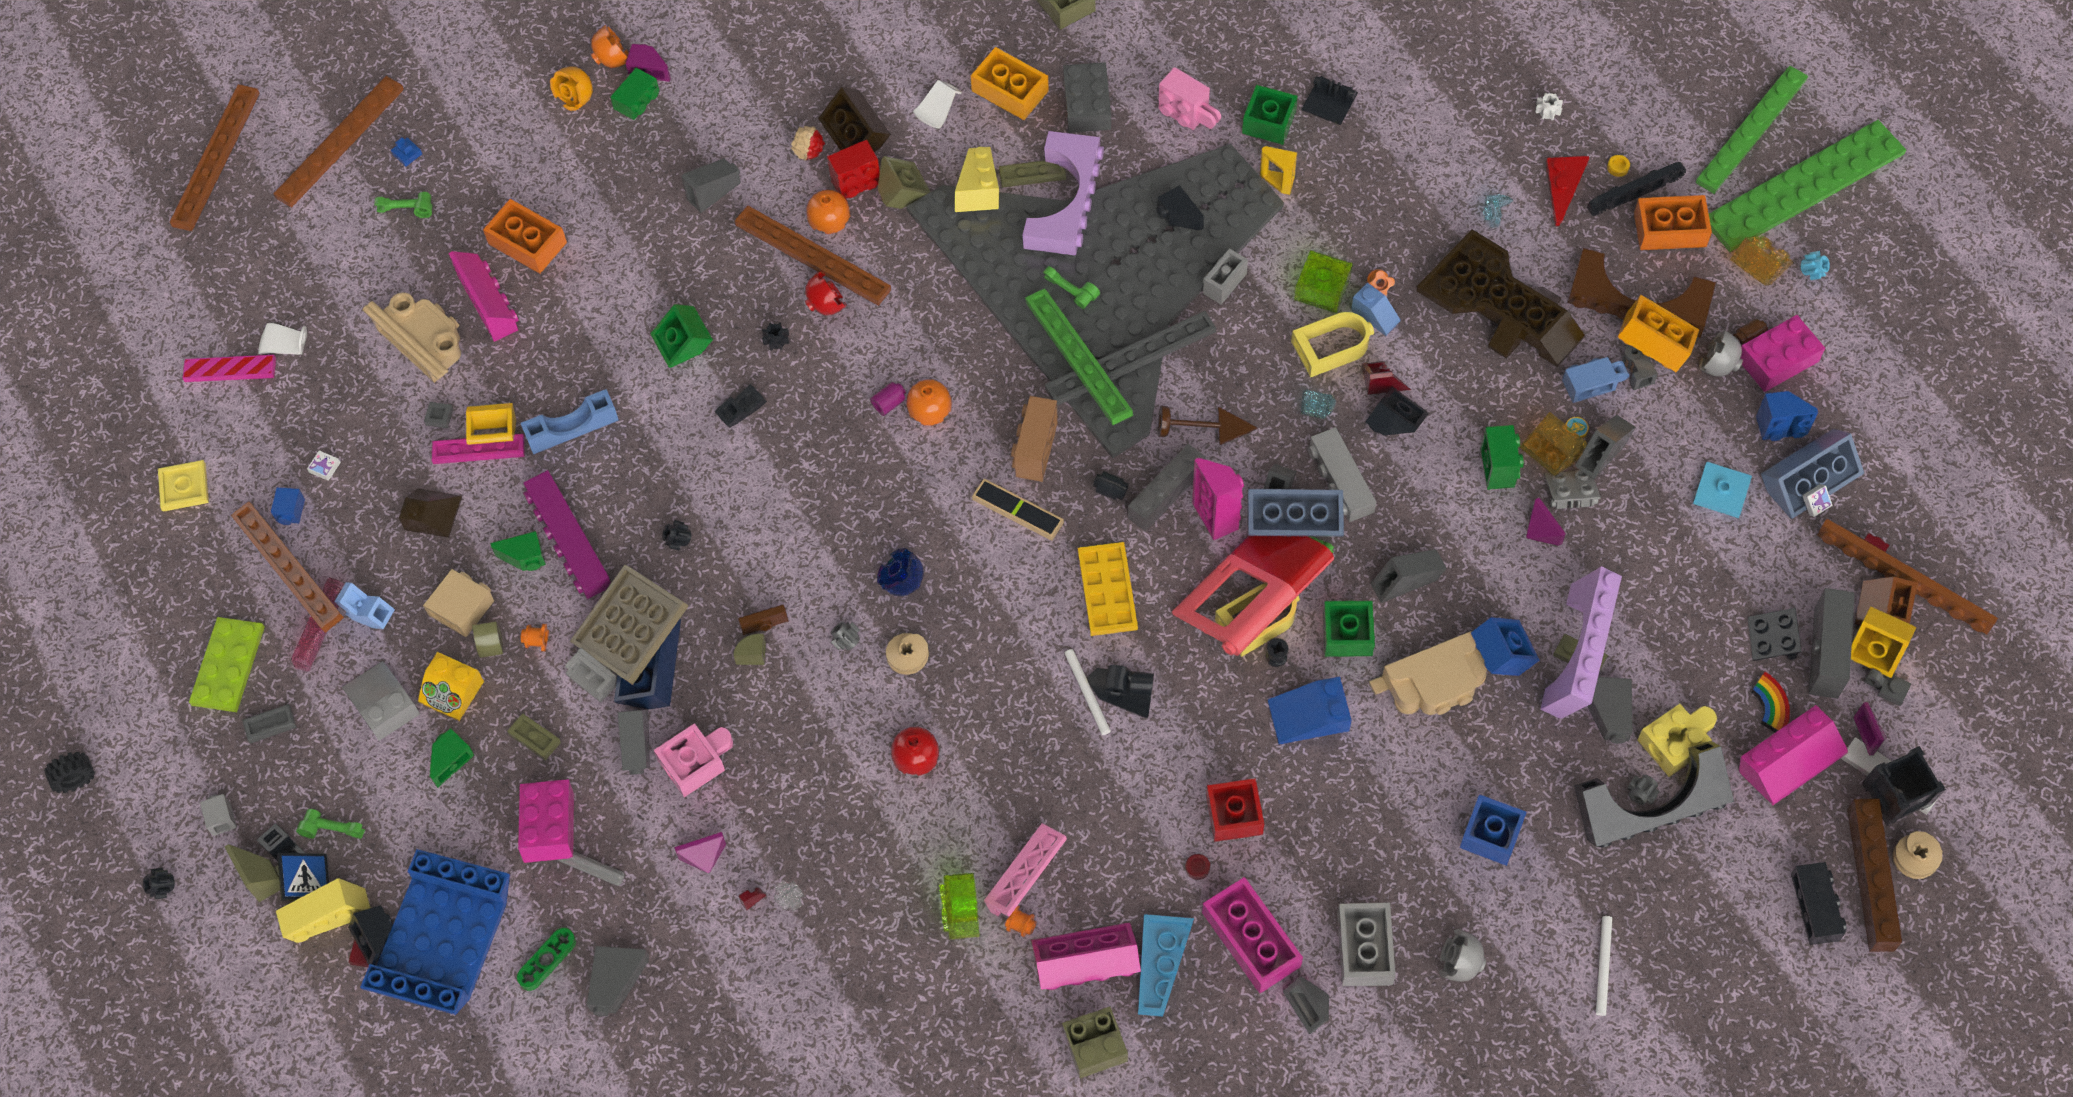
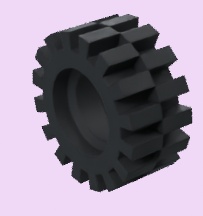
M69 752L67 756L62 754L58 760L55 758L51 760L52 763H48L46 765L47 768L44 770L52 791H56V793H61L62 791L63 793H68L69 790L72 792L76 791L77 787L82 788L84 787L83 784H89L95 775L88 756L83 752L81 754L80 752H75L74 755L72 752Z

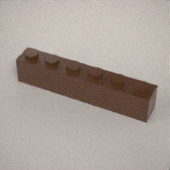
M1854 799L1847 812L1869 952H1893L1902 943L1880 800Z

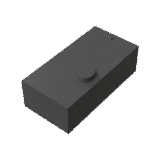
M1825 588L1814 608L1809 680L1810 695L1838 699L1850 680L1855 592Z

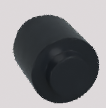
M1103 471L1102 475L1097 474L1093 487L1096 488L1095 493L1113 500H1123L1129 483L1124 482L1125 479Z

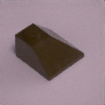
M416 489L405 498L399 520L404 530L449 538L462 496Z

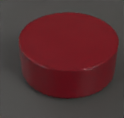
M1202 854L1191 855L1185 865L1187 875L1194 880L1206 878L1210 872L1208 858Z

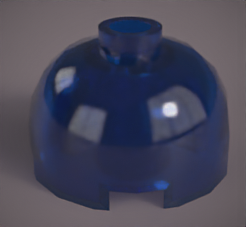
M906 548L897 549L890 554L892 558L885 566L881 564L877 574V583L886 592L902 597L915 592L921 586L924 577V567L920 559L913 552Z

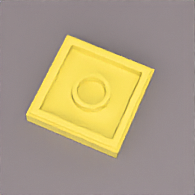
M204 460L158 469L160 508L162 511L209 503L206 463Z

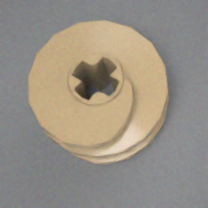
M902 633L895 636L887 645L886 658L888 665L899 674L909 675L917 673L923 669L928 661V644L919 634Z
M1916 831L1903 837L1896 844L1892 854L1893 862L1897 869L1905 876L1913 879H1923L1931 876L1940 866L1942 849L1939 842L1933 836L1926 832Z

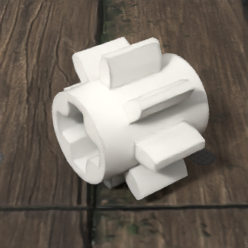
M1545 93L1543 99L1537 98L1535 112L1540 113L1542 119L1554 120L1555 115H1561L1563 100H1559L1556 94Z

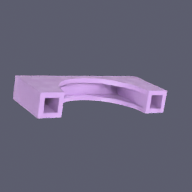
M1048 131L1044 147L1045 162L1057 164L1068 170L1077 180L1079 189L1074 200L1060 212L1047 217L1026 219L1022 235L1024 249L1076 255L1078 247H1082L1083 234L1081 232L1082 229L1087 227V216L1085 215L1086 211L1090 212L1092 199H1090V194L1095 193L1096 181H1094V177L1099 176L1100 164H1098V161L1103 159L1104 147L1100 146V137Z
M1601 566L1571 584L1566 605L1583 612L1582 630L1576 649L1566 668L1550 686L1545 688L1540 710L1562 719L1592 704L1622 576Z

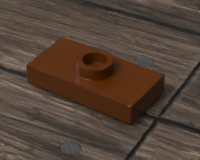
M782 604L740 617L738 620L743 635L759 630L768 631L775 625L788 622L785 606Z

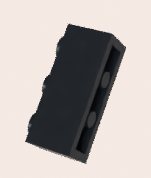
M1826 862L1796 866L1791 873L1809 944L1839 942L1845 935L1847 926L1845 919L1840 916V900L1838 894H1834L1832 887L1834 879L1831 870H1828Z

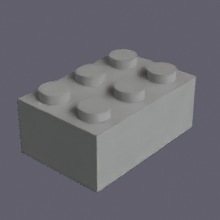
M1390 903L1339 904L1337 920L1342 986L1393 985L1396 974Z

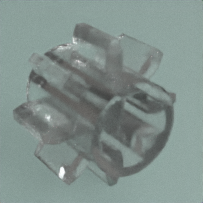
M783 880L774 887L777 893L773 898L783 911L789 908L794 912L803 905L800 898L804 894L794 881L788 884Z

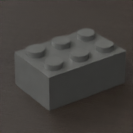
M1106 62L1063 65L1068 133L1111 130V108Z

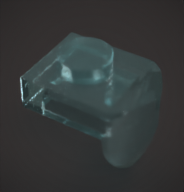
M1501 194L1485 196L1483 213L1484 219L1489 220L1490 228L1499 227L1502 216L1500 208L1513 202L1512 198Z
M1310 390L1303 392L1301 414L1324 419L1334 410L1336 400L1332 394H1323Z

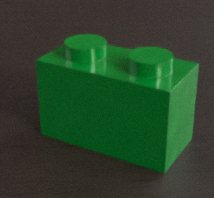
M635 68L610 97L613 109L635 120L638 115L644 113L650 101L657 98L660 91L657 79Z

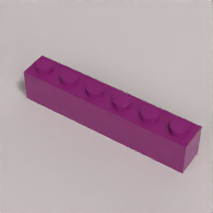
M547 470L523 482L526 489L523 495L529 505L534 504L536 509L533 510V513L538 522L543 521L546 525L543 527V530L548 540L553 539L556 544L553 545V548L558 558L564 557L566 562L563 563V566L569 576L574 575L576 580L573 581L577 592L579 594L584 593L588 600L607 590L611 584L609 576L549 471Z

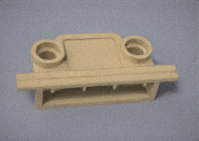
M398 293L391 298L389 306L384 310L373 301L362 309L373 320L377 331L434 383L448 372L450 366L459 360L461 356L458 343L460 336L457 331L459 324L452 316L448 318L439 304H433L427 299H422L415 303L410 294Z
M1472 631L1384 666L1383 675L1369 681L1374 694L1377 695L1390 690L1395 699L1396 708L1404 714H1413L1421 708L1422 712L1427 715L1436 713L1441 715L1448 712L1453 706L1458 704L1463 706L1473 700L1472 697L1476 687L1484 683L1487 671L1484 659L1476 648V643L1471 635Z

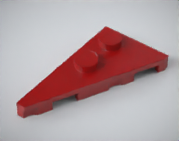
M1589 156L1553 157L1546 159L1555 226H1560L1566 215L1584 170L1588 165Z

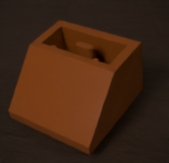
M1894 576L1863 581L1854 624L1861 626L1870 606L1910 624L1917 582Z

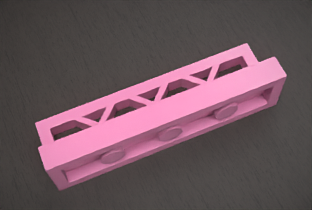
M1043 823L1039 826L985 898L984 902L991 913L996 916L1003 913L1008 917L1012 914L1067 840L1065 835Z

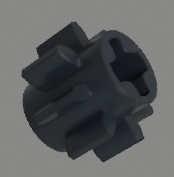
M769 323L767 329H762L764 336L762 338L763 345L769 344L770 351L773 349L782 350L784 344H789L788 328L783 329L781 323Z
M677 520L673 521V525L667 524L662 533V539L666 541L665 545L669 546L670 549L678 551L681 546H687L691 540L689 526Z
M163 868L151 869V874H147L143 879L145 893L150 894V897L155 899L167 898V893L173 891L175 886L173 875L168 873V870H163Z

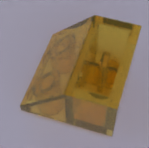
M1763 235L1760 237H1746L1730 258L1732 262L1765 286L1772 285L1794 263L1789 258L1790 254L1781 248L1777 250L1771 245L1773 242Z
M1549 412L1519 448L1553 476H1556L1573 465L1582 455L1588 444L1581 436Z

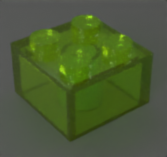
M1310 250L1296 284L1294 300L1337 313L1351 279L1353 263Z
M974 873L944 875V884L939 885L944 932L949 931L950 939L980 937Z

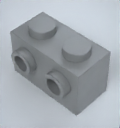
M1229 248L1224 256L1219 258L1214 268L1205 275L1202 281L1204 284L1203 294L1222 305L1246 276L1248 259Z

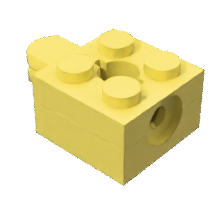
M1678 704L1643 728L1638 737V742L1670 777L1689 764L1688 748L1712 741L1706 733L1713 729L1717 716L1714 710L1706 706L1700 707L1689 714L1681 704Z

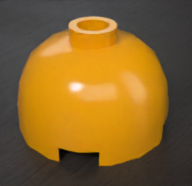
M573 66L564 67L556 71L554 77L550 79V87L554 97H559L560 100L565 102L566 104L563 107L569 111H576L590 101L593 93L592 82L582 69Z

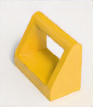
M1268 146L1263 147L1260 164L1261 178L1280 193L1290 195L1295 178L1297 152ZM1269 161L1283 170V173L1269 170Z
M513 403L467 407V445L514 441L516 416ZM507 427V432L474 435L475 430Z

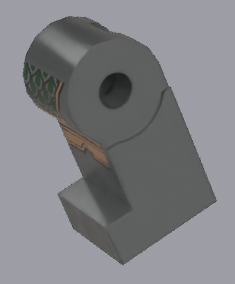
M1627 345L1622 361L1625 367L1632 373L1630 384L1633 390L1655 384L1658 373L1649 356H1645L1640 350Z

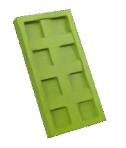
M217 617L189 700L191 706L230 712L238 711L265 628L262 623Z

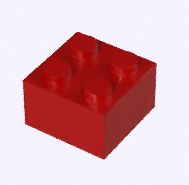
M867 140L827 156L831 182L836 191L842 194L845 199L853 198L860 192L867 189L872 190L878 186L880 175L878 158Z
M1256 778L1207 785L1206 799L1214 842L1263 835L1265 824Z

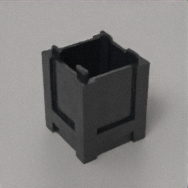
M1920 746L1911 749L1907 755L1887 764L1883 762L1875 766L1861 783L1866 792H1870L1873 799L1880 800L1881 812L1883 814L1882 819L1886 826L1896 823L1897 820L1920 809L1924 810L1930 807L1946 790L1942 782H1938L1923 756L1925 754ZM1894 788L1900 789L1902 792L1897 794Z

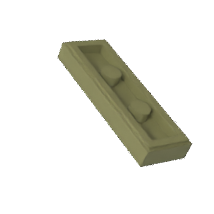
M1045 160L999 166L1002 188L1066 180L1065 168L1054 163L1045 162Z

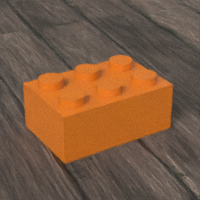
M1705 195L1638 198L1634 218L1640 250L1707 247L1712 230Z
M512 199L508 200L483 229L490 246L539 274L567 243L562 227Z

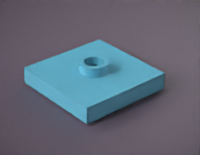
M1706 462L1693 504L1739 518L1752 476Z

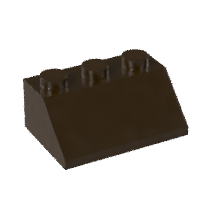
M841 87L818 118L840 151L867 140L875 152L883 146L891 135L857 89Z

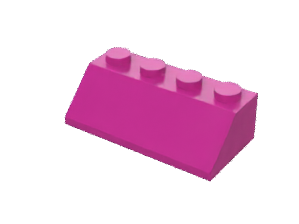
M455 251L448 253L459 280L493 341L495 342L518 331L515 322H518L519 319L513 309H508L507 306L510 304L506 295L499 293L500 285L495 276L490 277L491 269L486 260L481 261L478 254Z
M1197 458L1194 463L1192 504L1212 539L1216 540L1239 530L1240 510L1242 509L1241 499L1243 498L1242 487H1244L1241 476L1235 474L1231 467Z
M1815 705L1742 755L1739 773L1774 805L1848 753V749L1833 720Z
M1130 923L1031 940L1041 990H1055L1060 986L1070 984L1081 985L1087 981H1104L1110 977L1120 975L1131 976L1134 973L1141 972L1137 943Z

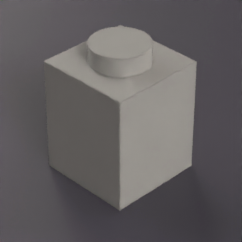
M224 794L212 795L207 800L200 802L206 828L213 836L237 828L231 803Z

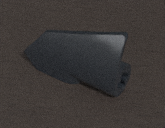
M1110 665L1108 669L1096 668L1086 677L1099 700L1141 717H1149L1154 673L1129 671V668L1124 666Z

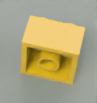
M1870 606L1852 643L1851 660L1870 669H1876L1883 675L1892 678L1916 627Z

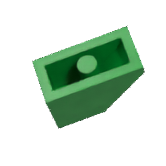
M536 531L490 543L497 558L522 571H534L539 569L540 566L546 565L541 541Z
M451 728L447 732L441 733L432 744L430 778L437 788L474 756L470 746Z

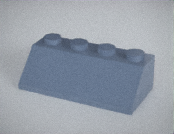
M1832 429L1761 473L1767 493L1789 518L1793 519L1807 510L1802 495L1819 484L1826 485L1828 494L1831 495L1863 475L1864 470L1851 433Z
M1248 489V536L1343 537V490Z

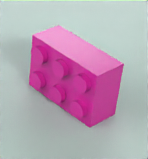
M1795 315L1741 346L1742 355L1740 358L1743 359L1741 365L1761 389L1766 392L1818 363L1825 347L1800 317Z
M569 779L520 784L518 849L523 862L559 860L573 857L574 793Z

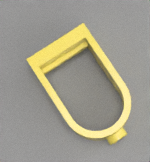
M1342 312L1293 330L1291 342L1311 378L1361 358L1368 349L1370 335L1374 334L1372 324L1360 315L1352 312ZM1342 327L1355 329L1363 337V341L1358 345L1322 359H1318L1308 341Z
M1267 584L1259 585L1216 610V623L1223 627L1229 625L1234 620L1232 616L1245 609L1267 587ZM1299 596L1289 604V614L1266 628L1240 654L1241 657L1292 626L1295 619L1297 602L1300 601Z

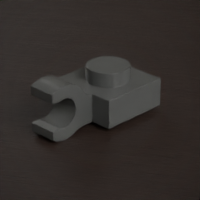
M1873 668L1867 674L1864 683L1879 689L1877 696L1898 706L1902 705L1911 686V683L1895 675L1892 678L1884 677L1880 671Z

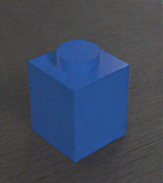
M276 488L271 513L276 522L282 525L300 523L305 502L300 489Z

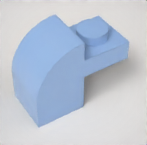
M349 582L345 583L334 601L346 611V616L375 629H384L395 610L380 597L367 596Z

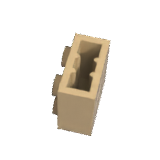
M451 569L423 606L430 617L467 637L473 629L472 625H476L494 602V599L490 593L491 589L481 582L477 584L465 572L461 571L458 573Z

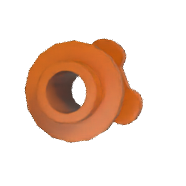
M1381 269L1373 270L1367 277V283L1385 296L1388 289L1395 283L1394 279L1388 277V274Z
M528 624L526 629H522L521 643H524L525 648L536 646L541 647V651H546L549 637L547 624H542L541 628L532 627Z
M1018 905L1005 923L1006 931L1010 932L1013 929L1021 933L1022 937H1025L1027 934L1031 935L1037 921L1034 920V914L1028 915L1019 910L1020 906Z

